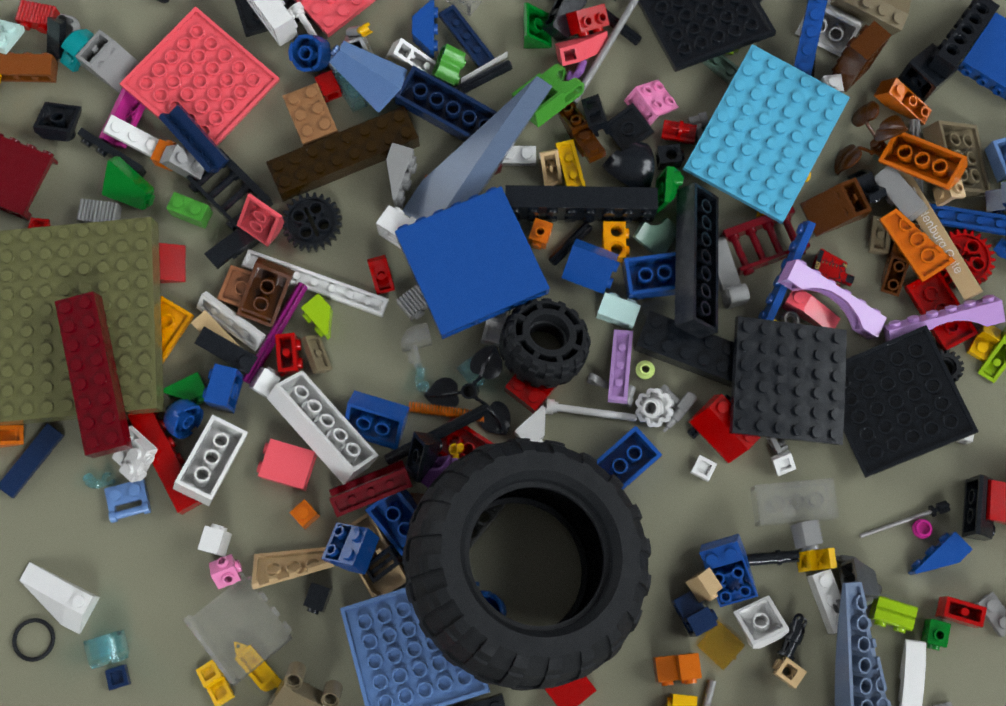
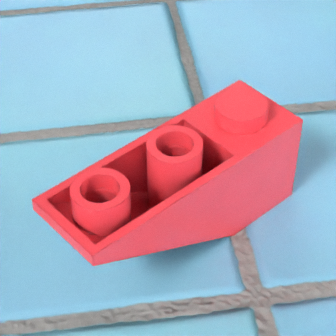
M607 30L555 43L558 62L562 66H566L599 54L608 39Z

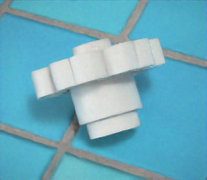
M649 388L646 393L639 394L638 399L635 401L638 407L635 414L640 422H646L649 427H661L663 422H669L674 415V410L671 408L674 405L673 399L669 393H663L660 388Z

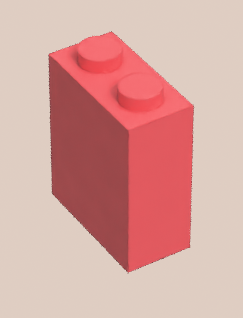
M270 438L269 443H266L263 449V454H265L263 462L260 461L257 467L258 476L261 479L306 492L317 454L312 450Z

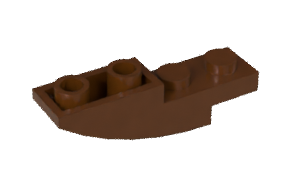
M573 102L558 112L571 140H574L575 147L582 157L585 156L588 162L592 163L606 156L605 149L589 129L587 120Z
M893 240L886 259L880 291L899 297L909 263Z

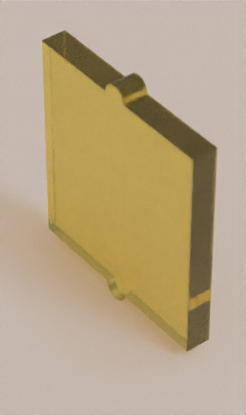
M718 621L717 626L705 633L706 636L699 642L697 647L724 670L732 660H736L737 654L745 645Z

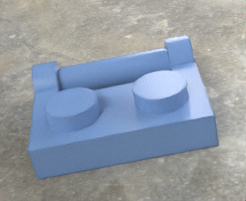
M145 479L104 489L111 523L136 514L151 513ZM140 500L142 501V505L132 507L121 511H117L116 507L121 505L133 503Z

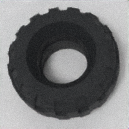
M543 298L541 301L537 299L529 300L526 304H521L513 309L503 325L499 339L500 355L510 373L514 372L518 380L521 382L527 381L531 383L530 386L537 388L540 385L545 386V388H554L558 384L562 385L570 382L574 376H577L586 362L591 345L587 325L583 319L580 320L579 313L573 308L569 309L566 307L565 303L561 301L557 303L550 298ZM536 331L549 333L557 338L562 348L556 350L542 348L533 341L530 333Z

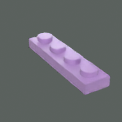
M614 329L608 402L627 404L633 331Z

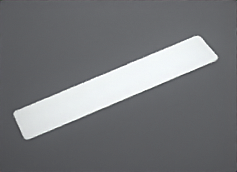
M508 52L503 53L462 77L461 83L505 60L508 57Z

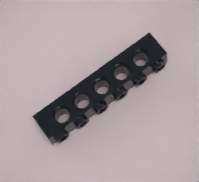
M973 0L938 46L939 49H936L930 57L932 62L928 67L947 79L1000 5L992 0Z

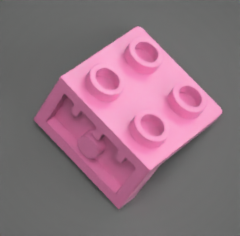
M659 80L636 86L624 100L627 106L633 103L650 126L659 116L675 111L679 107Z

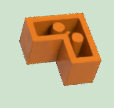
M699 653L653 657L656 682H661L662 686L674 685L673 681L681 680L682 684L697 683V679L702 678Z

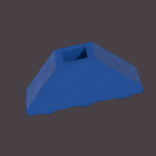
M430 0L412 16L413 42L430 58H434V51H438V40H435V35H438V24H435V18H438V7H435L434 0Z

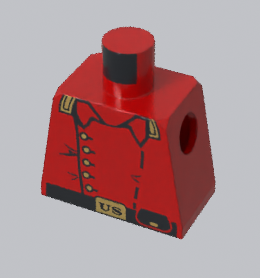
M820 249L817 252L811 269L820 271L822 276L835 281L839 287L841 284L851 287L855 276L845 273L848 265L847 262L824 249Z

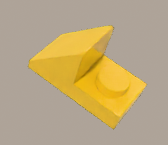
M981 325L978 334L975 335L966 353L982 362L986 361L993 346L1001 340V330L993 325L988 327Z

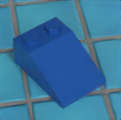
M406 489L371 503L365 509L392 545L403 556L409 522L414 510L417 508L416 502Z

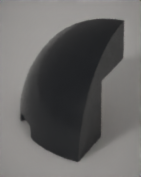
M631 143L629 148L623 151H615L604 162L602 167L617 180L629 187H650L655 169L654 155L648 143Z

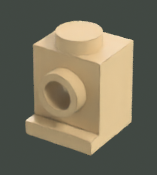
M788 657L778 658L772 666L775 669L772 674L794 689L797 688L807 671ZM785 667L789 669L788 675L783 673Z

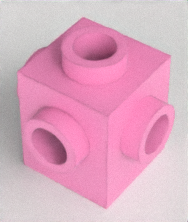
M232 554L220 557L218 560L209 563L210 575L218 590L241 581L240 572L242 567L239 560H234Z

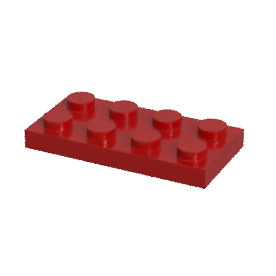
M940 272L924 282L918 279L904 287L920 315H924L930 310L939 311L945 309L948 305H960ZM971 321L947 322L930 330L943 351L949 350L978 334Z

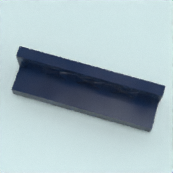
M176 105L169 114L161 113L158 116L208 173H218L229 161L228 157L181 105Z

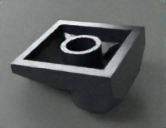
M45 102L34 123V132L43 139L64 142L73 140L76 136L75 128L82 107Z

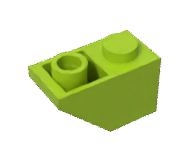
M318 293L301 307L303 311L302 317L308 324L312 322L316 326L314 330L320 337L325 336L328 340L331 338L333 311L331 306Z

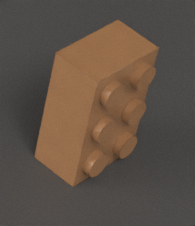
M317 82L283 95L284 102L303 147L338 133Z

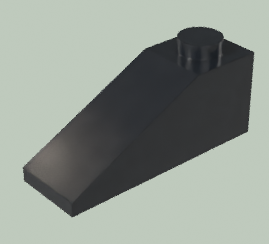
M203 327L194 344L249 374L258 358L255 354L206 327Z

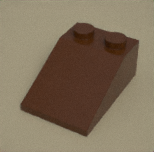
M258 257L236 314L272 328L295 271Z

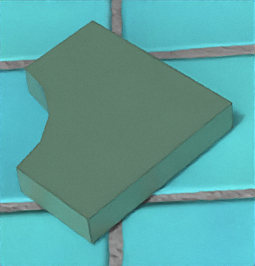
M664 218L656 225L641 222L632 238L651 254H663L667 252L676 237V225L668 218Z

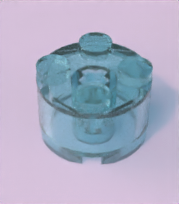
M124 629L83 641L88 665L91 666V669L109 664V660H111V663H116L129 658L128 654H130Z

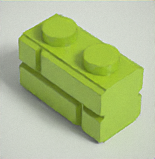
M879 596L873 599L868 618L873 620L876 626L886 628V625L894 627L893 631L905 634L906 631H912L914 628L918 607Z

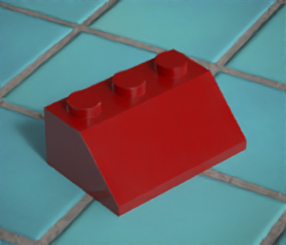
M716 394L688 422L727 463H730L748 451L761 437L729 434L731 403L723 394Z

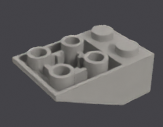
M100 29L75 56L82 67L119 94L122 90L119 83L140 63Z
M396 143L391 144L386 162L394 208L395 206L403 208L406 197H404L406 190L409 191L412 180L410 178L412 174L416 173L418 164L416 163L417 157L414 154V149Z

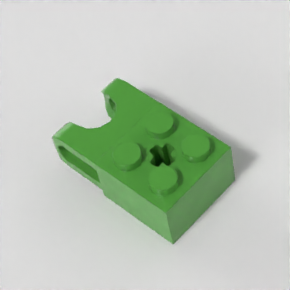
M559 63L553 65L543 74L539 73L536 75L552 86L530 120L538 128L584 92V83L580 79L573 78L569 81H563L566 77V71ZM533 77L531 80H529L527 83H525L523 86H521L519 89L513 92L512 98L517 93H519L528 83H530L535 77Z

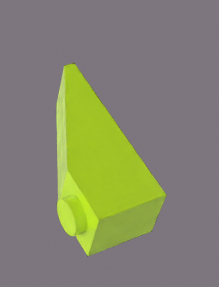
M1006 327L1001 332L1000 342L993 346L986 361L982 363L977 372L993 383L997 381L1006 368Z

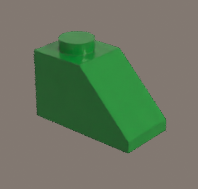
M196 372L163 388V393L178 400L189 399L199 405L204 403L202 395L204 388L207 386L203 377Z

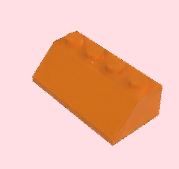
M906 132L891 138L878 160L879 163L948 191L959 182L968 166L967 156Z

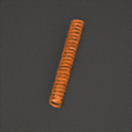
M411 401L409 402L410 413L416 412L419 414L425 413V415L434 414V416L440 415L441 417L443 415V417L457 418L463 412L462 408L461 411L458 408L456 415L457 408L455 407L453 414L454 407H452L450 414L451 407L449 406L447 413L448 407L446 406L445 408V406L442 407L441 405L438 412V405L436 406L435 404L433 405V411L432 404L430 405L429 411V403L427 404V410L426 403L424 404L423 410V403H421L420 409V402L417 409V402L414 408V401L411 408ZM484 417L480 418L477 421L484 422Z

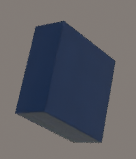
M127 664L105 670L109 691L131 684Z

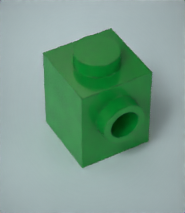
M925 619L921 641L926 642L928 649L939 651L940 648H947L951 624L935 619Z

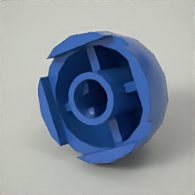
M179 399L166 408L163 422L170 434L178 439H185L193 434L191 430L194 427L198 428L200 426L204 412L195 402L189 399Z

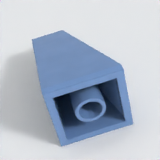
M343 41L340 46L336 44L330 52L332 55L329 61L330 64L377 112H380L401 90L408 71L406 68L346 41Z

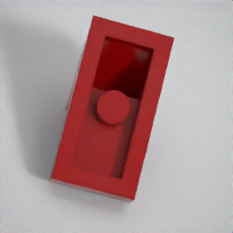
M386 255L367 259L377 295L394 291L395 287Z

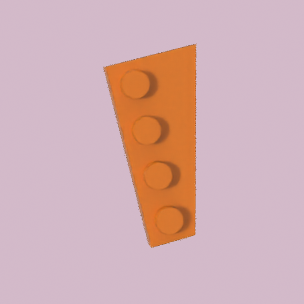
M897 208L879 219L921 282H924L956 261L946 254L939 245H936L929 239L924 232H921Z

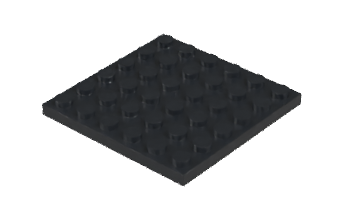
M758 0L638 1L639 7L675 72L773 37L776 34L774 26Z
M742 316L735 317L729 434L843 445L847 330Z
M927 325L846 359L843 431L865 478L979 432Z

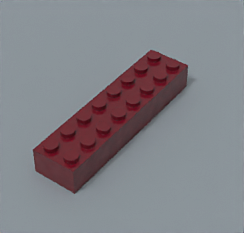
M92 291L55 301L85 456L97 458L133 448L102 296Z

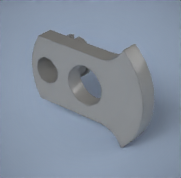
M766 438L776 455L788 450V445H785L784 439L777 441L775 438Z

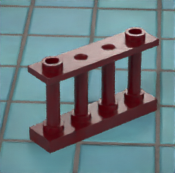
M793 205L782 223L791 242L795 241L797 236L790 222L795 214ZM764 215L723 230L720 237L724 236L727 241L732 242L742 265L737 271L738 276L742 274L748 276L754 273L756 269L787 258L790 251H783L773 228L774 224L779 222ZM764 229L767 231L776 252L775 255L766 258L756 235L757 230ZM740 236H749L759 261L749 264L739 241ZM809 243L807 244L803 255L806 254V251L810 247Z
M400 460L353 479L344 485L341 484L329 489L332 496L329 497L336 516L340 517L413 486L404 463Z

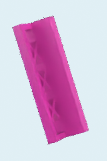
M122 88L110 115H114L127 123L131 120L130 124L136 127L145 107ZM102 129L99 136L101 140L112 147L126 149V144L103 133Z

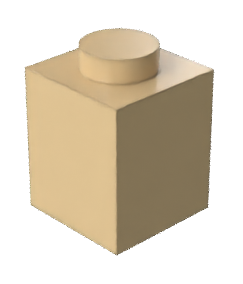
M710 567L686 581V584L699 603L704 600L712 601L718 597L717 592L723 588Z

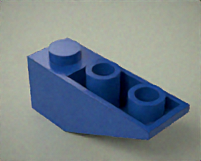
M956 531L946 532L938 539L940 542L936 546L932 545L925 551L926 556L922 560L918 559L911 565L912 569L908 573L913 575L960 563L973 549Z

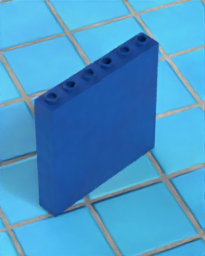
M502 186L498 188L492 187L481 195H473L465 202H456L451 205V208L437 210L432 216L418 218L415 223L410 225L404 224L395 231L397 241L442 340L510 311L521 304H526L529 300L549 294L550 287Z

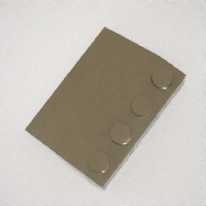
M831 0L830 4L868 24L875 20L888 33L894 35L903 29L909 14L911 0Z
M938 120L922 129L924 140L967 156L968 166L960 178L966 197L984 196L985 191L991 190L977 125Z

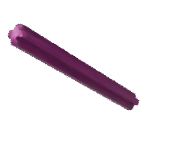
M297 283L257 352L256 356L258 358L249 374L245 373L242 379L244 382L250 384L260 367H263L276 344L275 334H282L307 290L305 284Z

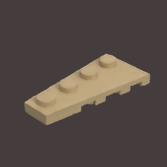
M326 547L254 554L253 590L331 568L334 565L321 559Z

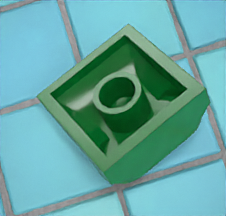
M667 166L656 178L655 188L658 189L657 213L662 211L675 198L679 186L683 184L684 176L675 167Z

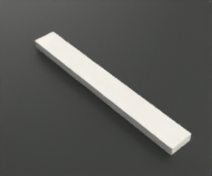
M250 249L247 250L241 264L242 268L252 271L258 257L294 270L290 285L296 287L297 283L301 282L307 286L306 291L315 294L319 293L323 297L379 317H383L389 302L388 298Z

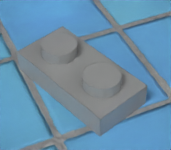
M990 592L975 604L987 607L986 620L997 635L1003 637L1006 635V609L994 592Z

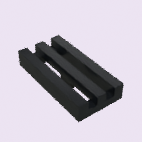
M394 545L389 546L370 561L366 573L373 583L379 581L403 563L402 558H398L399 553L393 550L395 548ZM388 553L390 554V557H388L386 560H384L382 563L376 566L373 570H370L369 567H371L373 564H375ZM392 560H394V563H393L392 565H390L388 568H386L384 571H382V572H381L380 574H378L376 577L374 576V574H375L377 571H379L381 568H383V567H384L385 565H387L389 562H391Z

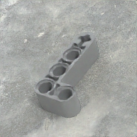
M722 236L718 238V289L725 308L731 309L745 305L750 299V293L747 285L740 282L727 240Z

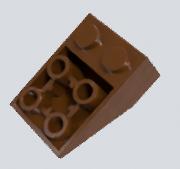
M856 177L839 183L800 203L807 221L816 223L813 230L815 237L866 218L872 211Z

